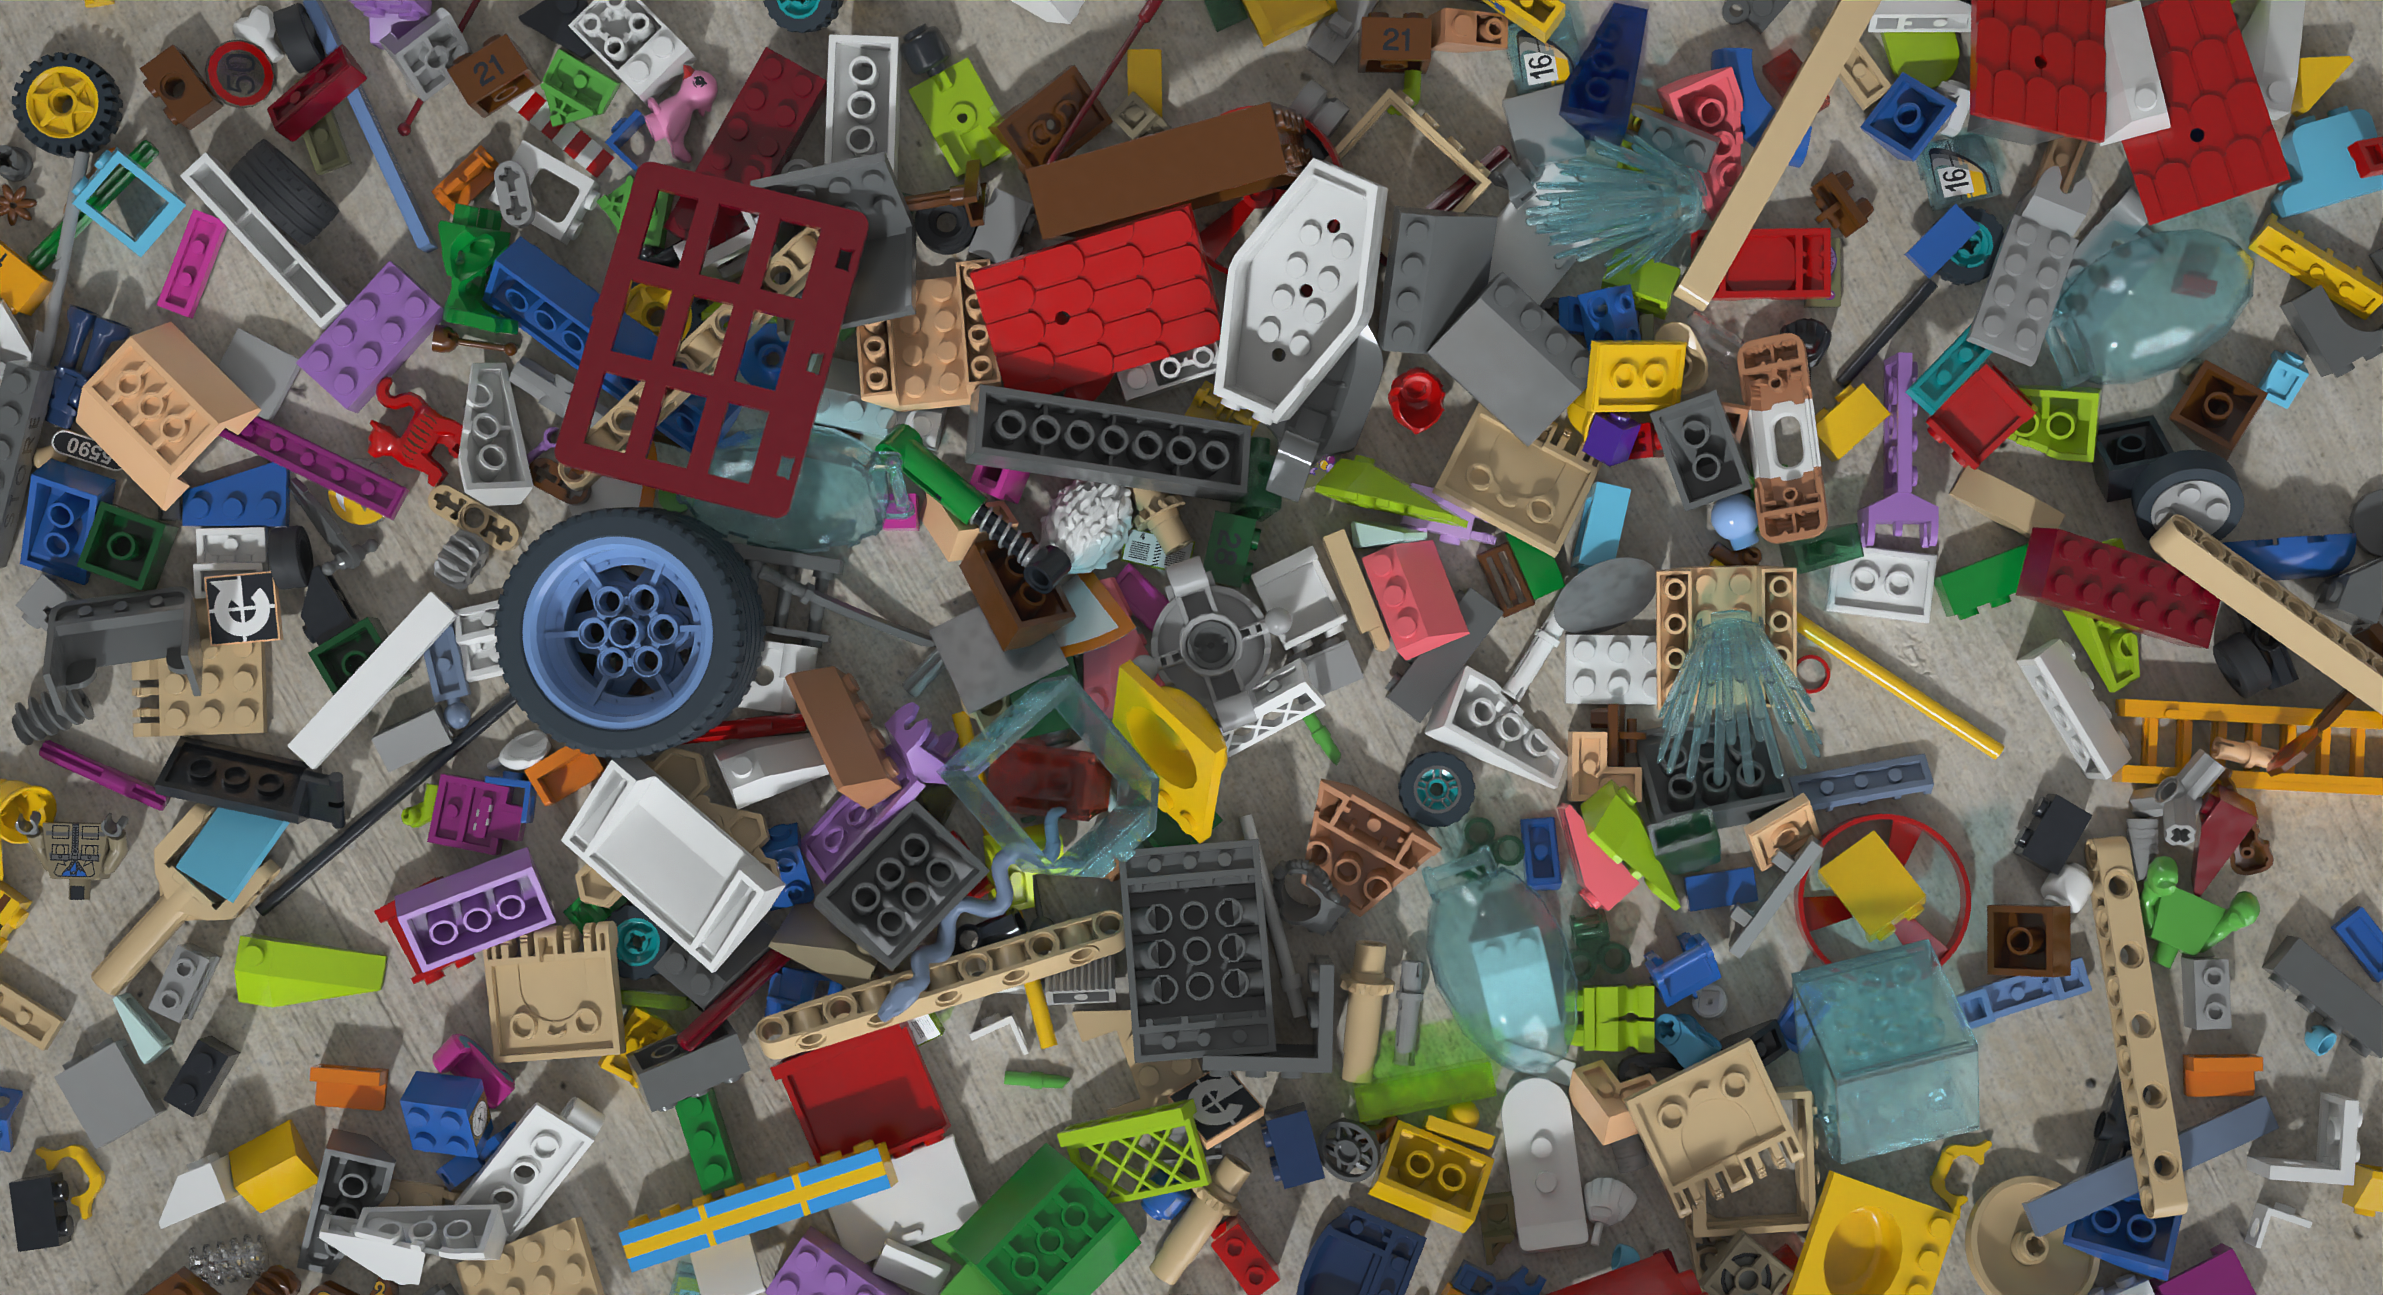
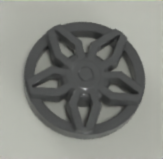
M1346 1118L1338 1119L1330 1123L1319 1136L1317 1148L1320 1160L1326 1170L1340 1180L1346 1182L1363 1181L1369 1178L1379 1166L1381 1150L1377 1140L1378 1137L1373 1130L1371 1131L1358 1121ZM1343 1127L1345 1128L1348 1136L1344 1135ZM1336 1128V1137L1327 1138L1328 1133ZM1354 1130L1360 1132L1356 1137H1354ZM1366 1138L1368 1143L1362 1145L1359 1140ZM1370 1147L1372 1149L1373 1157L1369 1152H1366ZM1327 1153L1337 1158V1167L1331 1162ZM1361 1158H1364L1369 1164L1363 1162ZM1344 1165L1348 1166V1168L1346 1169L1345 1172H1344ZM1355 1165L1357 1168L1366 1171L1361 1174H1350Z

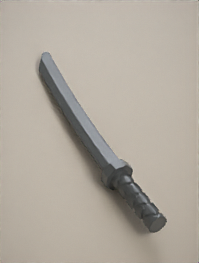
M764 564L758 572L757 577L800 597L799 601L804 604L811 601L920 646L936 647L931 636L842 602L815 590V585L809 582L806 585L801 584V582L787 577Z

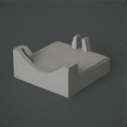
M443 7L401 38L397 39L389 33L379 40L402 72L407 87L423 102L453 81L447 69L454 66L453 61L465 53L473 54L451 14Z

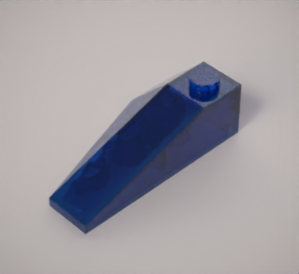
M1614 2L1596 31L1593 40L1588 48L1585 49L1575 69L1565 81L1559 115L1586 140L1621 146L1629 123L1648 9Z

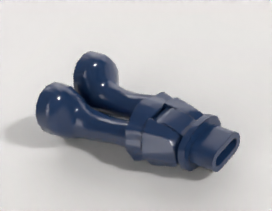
M72 304L69 305L67 310L69 322L68 336L58 366H54V369L57 371L45 421L68 430L71 429L74 419L77 417L82 387L100 369L110 344L114 341L126 340L130 336L132 328L111 319L100 317L101 315ZM93 329L92 337L82 367L80 370L76 369L77 362L81 350L83 348L84 342L89 332Z

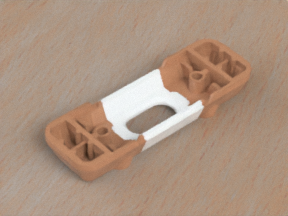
M1783 333L1750 340L1740 347L1737 354L1742 400L1745 406H1749L1747 426L1755 481L1754 496L1759 531L1765 540L1777 544L1814 538L1825 531L1828 525V512L1806 346L1804 341L1793 333ZM1787 416H1793L1799 421L1804 452L1802 461L1792 467H1785L1780 464L1774 432L1777 421Z

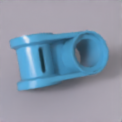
M1663 1014L1655 1021V1037L1677 1058L1680 1065L1684 1068L1720 1052L1722 1049L1719 1040L1707 1032L1690 1014Z

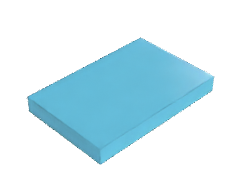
M218 807L178 862L176 868L234 903L290 822Z

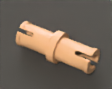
M2216 737L2212 744L2211 751L2213 753L2211 756L2214 759L2238 762L2241 767L2251 769L2253 766L2267 769V763L2280 750L2258 746L2257 742L2247 740L2245 743Z

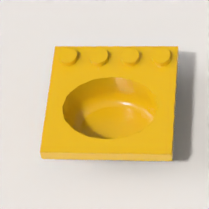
M1128 660L1119 666L1108 758L1115 768L1121 769L1132 779L1134 785L1139 790L1148 794L1161 811L1167 812L1179 823V826L1186 834H1190L1201 844L1211 837L1221 774L1228 761L1226 742L1219 726L1200 702L1180 689L1171 686L1160 687L1137 665Z
M1829 1170L1786 1295H1932L1959 1216Z

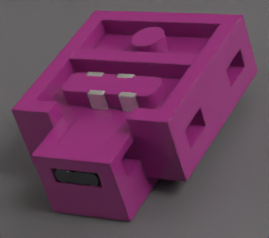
M448 773L441 774L427 842L490 855H501L504 839L523 841L526 823H521L523 805L512 803L515 787L485 783L483 780Z

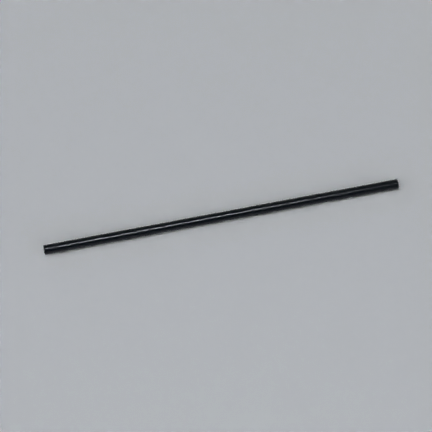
M591 632L593 638L598 636V634ZM510 692L456 736L451 744L443 747L255 906L256 910L262 916H266L518 703L517 699L513 698Z

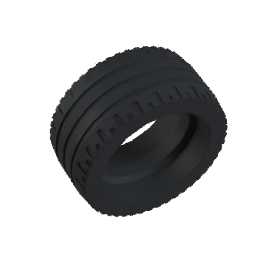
M265 139L254 145L229 172L233 182L267 217L290 237L304 246L315 239V236H318L322 229H325L330 224V221H333L339 213L338 207L321 188L286 155Z

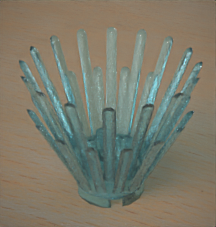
M1727 610L1712 613L1711 624L1704 627L1702 618L1697 620L1694 625L1695 639L1658 715V718L1662 717L1667 710L1662 723V729H1665L1658 748L1657 763L1664 759L1670 739L1675 738L1666 768L1667 774H1671L1674 771L1700 682L1693 721L1694 731L1686 773L1687 781L1692 782L1695 779L1700 746L1705 744L1709 737L1715 685L1714 783L1721 785L1724 781L1725 727L1727 744L1734 745L1736 743V713L1744 780L1747 784H1752L1755 781L1745 693L1755 738L1758 742L1765 740L1774 775L1778 779L1783 778L1784 770L1759 676L1780 730L1787 736L1799 767L1806 769L1807 762L1793 730L1794 720L1788 706L1812 753L1820 758L1821 754L1815 741L1820 745H1823L1793 690L1797 692L1807 709L1815 712L1810 702L1812 699L1765 633L1763 618L1759 616L1757 624L1752 622L1751 612Z

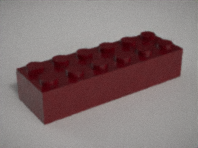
M765 47L695 172L750 185L752 180L781 174L783 167L792 158L827 96V81L770 48ZM681 196L663 227L679 239L687 240L698 200ZM720 206L708 250L750 229L741 211ZM734 258L726 261L724 264H731Z
M2039 527L2032 528L2016 595L2179 646L2209 649L2221 601L2171 564L2061 529Z

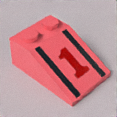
M1561 803L1557 807L1575 878L1582 887L1578 893L1591 908L1594 907L1596 910L1602 908L1609 911L1640 883L1622 863L1617 864L1588 837L1584 820L1570 804Z

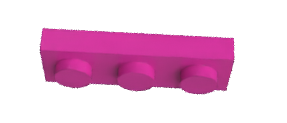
M193 209L157 306L193 319L228 229L219 218Z

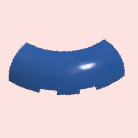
M1717 49L1711 54V70L1729 66L1733 68L1743 98V111H1741L1743 139L1755 148L1776 110L1765 99L1757 85L1752 66L1753 49ZM1812 126L1807 130L1788 166L1800 168L1804 163Z
M2356 533L2326 534L2324 536L2277 538V545H2273V539L2223 542V544L2270 578L2278 581L2325 578L2339 574L2349 566L2354 557L2357 539Z

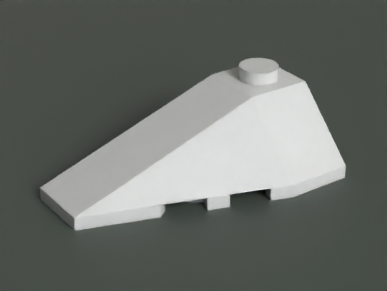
M2140 0L2107 8L2104 49L2106 51L2104 92H2107L2105 139L2103 143H2099L2100 146L2171 128Z
M2259 0L2251 14V18L2241 33L2270 119L2278 120L2291 111L2298 78L2306 0Z
M811 733L747 738L713 751L737 810L829 774Z

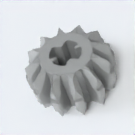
M462 529L457 531L455 535L450 536L449 541L443 545V549L437 554L438 559L434 563V575L449 587L452 586L460 590L467 588L469 584L473 583L476 576L480 575L481 569L486 565L485 561L489 557V544L475 533Z

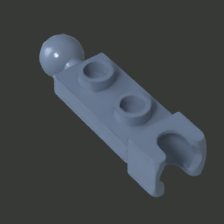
M445 602L453 610L452 605L449 602ZM452 622L424 652V659L434 702L447 701L448 706L443 713L445 723L451 728L461 729L469 723L471 712L468 706L461 703L460 697L471 695L469 682L465 679L461 648L456 642L454 623Z

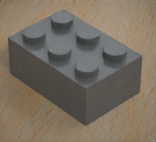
M727 1019L693 1051H685L677 1042V1037L682 1032L680 1031L625 1054L639 1091L651 1112L670 1110L680 1100L690 1096L700 1097L711 1090V1087L722 1082H735L743 1077V1073L751 1071L737 1032Z

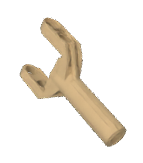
M201 803L195 804L155 847L154 866L155 875L159 882L160 899L90 974L93 982L107 994L118 996L185 921L229 920L240 917L281 872L282 868L272 859L268 860L255 871L234 903L226 899L220 904L222 900L211 890L177 869V864L174 863V860L201 832L215 810L213 806Z

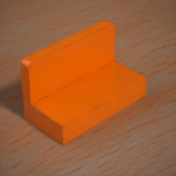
M2183 1054L2184 1095L2188 1097L2253 1096L2255 1094L2254 1071H2263V1057L2254 1054Z
M333 1064L312 1066L310 1069V1081L317 1082L315 1104L325 1107L382 1111L386 1107L389 1069Z

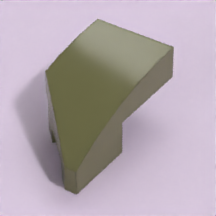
M1512 1191L1483 1194L1479 1215L1486 1265H1492L1496 1261L1495 1257L1507 1243L1510 1244L1515 1238L1514 1231L1517 1228Z

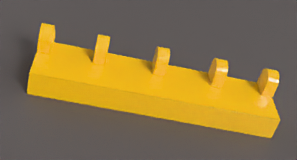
M2273 213L2267 217L2263 227L2250 241L2248 249L2311 288L2322 285L2329 299L2363 320H2366L2383 303V282L2378 285L2362 275L2363 269L2359 266H2355L2352 269L2333 257L2334 251L2327 247L2323 251L2303 238L2305 233L2298 229L2294 233L2277 222L2278 216Z

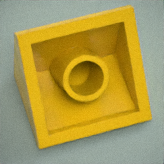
M292 1119L228 1152L234 1188L259 1213L317 1184L319 1171Z

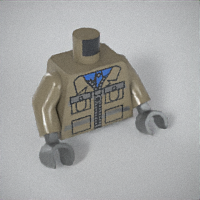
M32 812L30 816L31 822L25 820L23 814L20 813L15 823V828L21 834L26 835L33 851L43 868L49 872L51 879H69V900H90L91 880L109 879L111 873L117 870L128 854L127 837L124 830L128 824V817L122 815L117 823L112 820V813H109L102 823L48 822L43 823L42 828V826H38L41 820L39 812Z

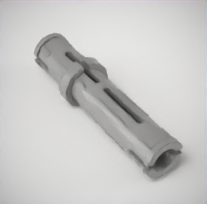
M1402 960L1400 988L1396 991L1398 1015L1392 1063L1400 1066H1415L1418 1012L1420 1001H1423L1424 995L1421 992L1424 962Z

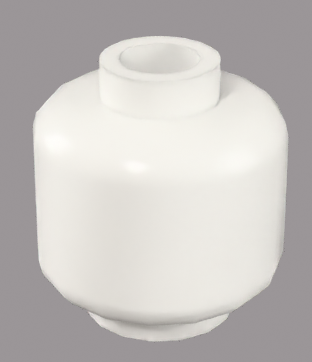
M2071 862L2069 865L2064 864L2058 875L2049 873L2040 889L2044 898V904L2070 906L2071 914L2078 913L2094 889L2093 882L2088 877L2089 872L2087 869Z

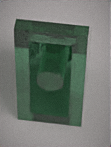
M1857 523L1826 527L1823 533L1814 538L1779 544L1784 567L1797 568V574L1811 572L1864 557Z

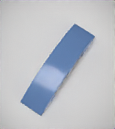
M2082 957L2071 959V976H2008L1958 994L1951 999L1960 1029L1964 1032L1995 1022V1019L2054 1000L2061 1001L2092 991L2083 959Z

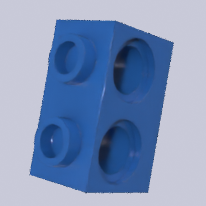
M1631 284L1577 295L1587 350L1589 352L1592 340H1641Z

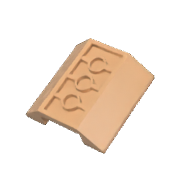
M990 259L955 262L957 276L916 280V314L856 327L862 401L899 412L970 405L971 395L980 384L996 387L1002 385L996 356L993 352L986 323L984 322L976 290L970 276L973 270L991 265Z
M168 322L130 336L86 382L81 391L76 423L164 511H167L190 486L180 476L225 428L239 435L262 409L173 322Z
M1733 565L1679 567L1656 571L1657 710L1692 709V705L1723 704L1797 707V568Z

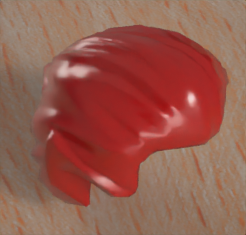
M1417 366L1409 368L1392 382L1391 390L1388 394V402L1393 416L1398 423L1411 430L1414 434H1419L1430 428L1445 411L1443 402L1446 393L1440 379L1430 373L1428 369Z

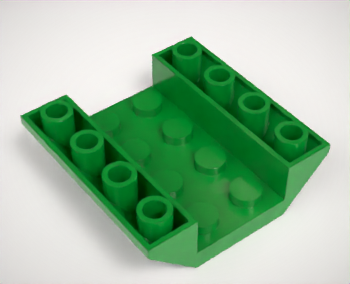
M1047 1143L1039 1148L946 1241L970 1267L974 1266L1001 1295H1091L1141 1244V1241L1125 1217L1072 1162Z

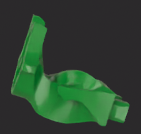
M455 203L452 222L440 220L438 224L446 274L452 277L451 288L444 305L442 319L449 323L466 325L494 333L502 332L518 335L519 326L517 320L500 316L495 309L483 301L485 285L488 284L495 259L509 247L511 233L500 230L502 223L501 211L482 207L479 210L478 207Z

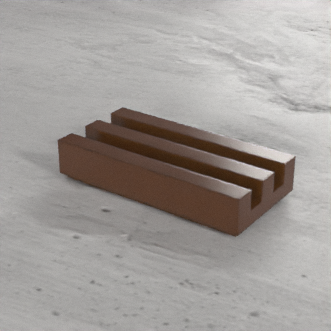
M1508 541L1476 555L1496 604L1504 612L1503 618L1535 605ZM1502 551L1505 553L1525 599L1523 603H1519L1498 553ZM1490 556L1513 606L1509 609L1486 560Z

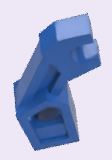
M516 1121L487 1140L479 1158L456 1156L436 1171L449 1191L474 1175L485 1165V1160L497 1150L516 1126Z
M1463 1259L1451 1283L1466 1295H1539L1547 1279L1539 1274L1534 1283H1526L1524 1278L1529 1269L1522 1265L1508 1279L1496 1280L1493 1273ZM1478 1276L1485 1278L1487 1282L1491 1281V1285L1487 1286L1482 1292L1471 1289Z

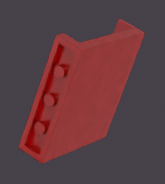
M908 1021L816 1050L798 1053L777 1062L770 1068L775 1081L782 1079L817 1164L822 1162L820 1157L840 1150L843 1156L854 1152L853 1146L868 1140H873L874 1145L885 1142L889 1154H892L893 1158L897 1159L913 1151L911 1146L924 1142L925 1146H930L945 1138L943 1133L951 1127Z

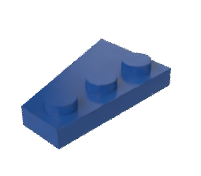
M271 462L186 490L183 493L182 526L289 527L290 489L288 486H290V470Z

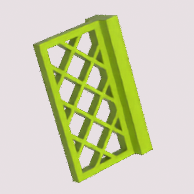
M1193 1098L1071 1124L1057 1134L1060 1147H1067L1070 1161L1085 1176L1087 1173V1178L1090 1181L1094 1178L1108 1187L1104 1196L1112 1204L1207 1186L1212 1183L1193 1114L1197 1112ZM1185 1126L1189 1139L1185 1148L1169 1138L1174 1128ZM1166 1130L1165 1134H1162L1159 1131ZM1144 1134H1149L1160 1141L1154 1155L1138 1145ZM1118 1140L1129 1148L1123 1161L1107 1151L1112 1141ZM1165 1145L1181 1155L1174 1168L1158 1158ZM1088 1147L1098 1154L1092 1167L1081 1160L1078 1148ZM1134 1152L1149 1161L1143 1174L1128 1165ZM1103 1158L1119 1168L1113 1180L1097 1171ZM1185 1158L1197 1166L1200 1178L1190 1179L1179 1172ZM1154 1165L1170 1175L1165 1185L1160 1186L1148 1178ZM1123 1172L1139 1181L1134 1191L1128 1192L1117 1184Z

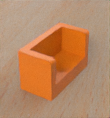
M564 746L527 768L524 772L545 806H552L601 777L608 764L604 757H598L596 754H585L580 752V749L574 750Z

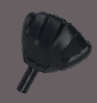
M1803 318L1782 326L1779 334L1793 333L1804 341L1811 382V367L1818 366L1829 348L1832 332L1821 321Z

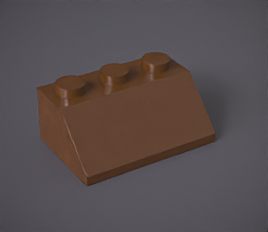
M1032 531L1021 533L1024 538H1031L1030 542L1033 545L1038 544ZM995 539L975 542L959 565L1003 652L1031 646L1076 618V614L1059 583L1047 594L1039 593L1032 589L1024 578V566L1017 562V557L1014 554L1008 555V549L1005 547L999 548L998 541Z

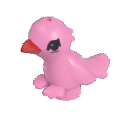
M683 64L684 73L680 90L676 95L663 100L659 104L654 98H648L647 104L651 113L644 116V119L655 142L666 138L671 147L672 157L683 163H690L692 157L684 146V137L690 127L693 111L698 110L702 117H704L705 111L710 112L718 93L716 79L710 73L703 70H695L691 66Z

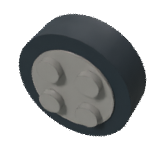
M2182 450L2158 458L2139 474L2131 493V503L2139 530L2149 542L2150 538L2174 514L2188 518L2220 541L2237 526L2244 511V496L2233 467L2221 456L2204 450Z

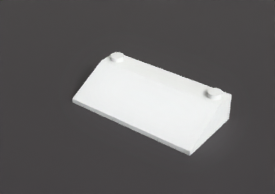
M638 757L611 759L561 839L566 846L712 973L718 970L767 914L786 885Z

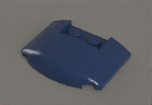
M1348 1206L1343 1210L1345 1212L1329 1223L1316 1239L1303 1265L1296 1295H1405L1427 1238L1360 1209Z

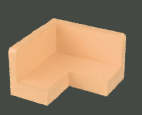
M926 493L919 517L948 562L963 560L975 542L989 540V534L986 531L980 532L977 524L971 525L969 523L965 525ZM1004 500L987 502L985 504L988 508L993 507V512L996 515H1002V520L1007 524L1012 522L1011 527L1017 530L1019 522Z
M1568 732V801H1586L1612 779L1620 788L1626 786L1637 798V802H1642V767H1607V732Z
M1603 1059L1573 1069L1568 1099L1604 1146L1638 1134V1130L1623 1099L1657 1083L1651 1073L1620 1083Z

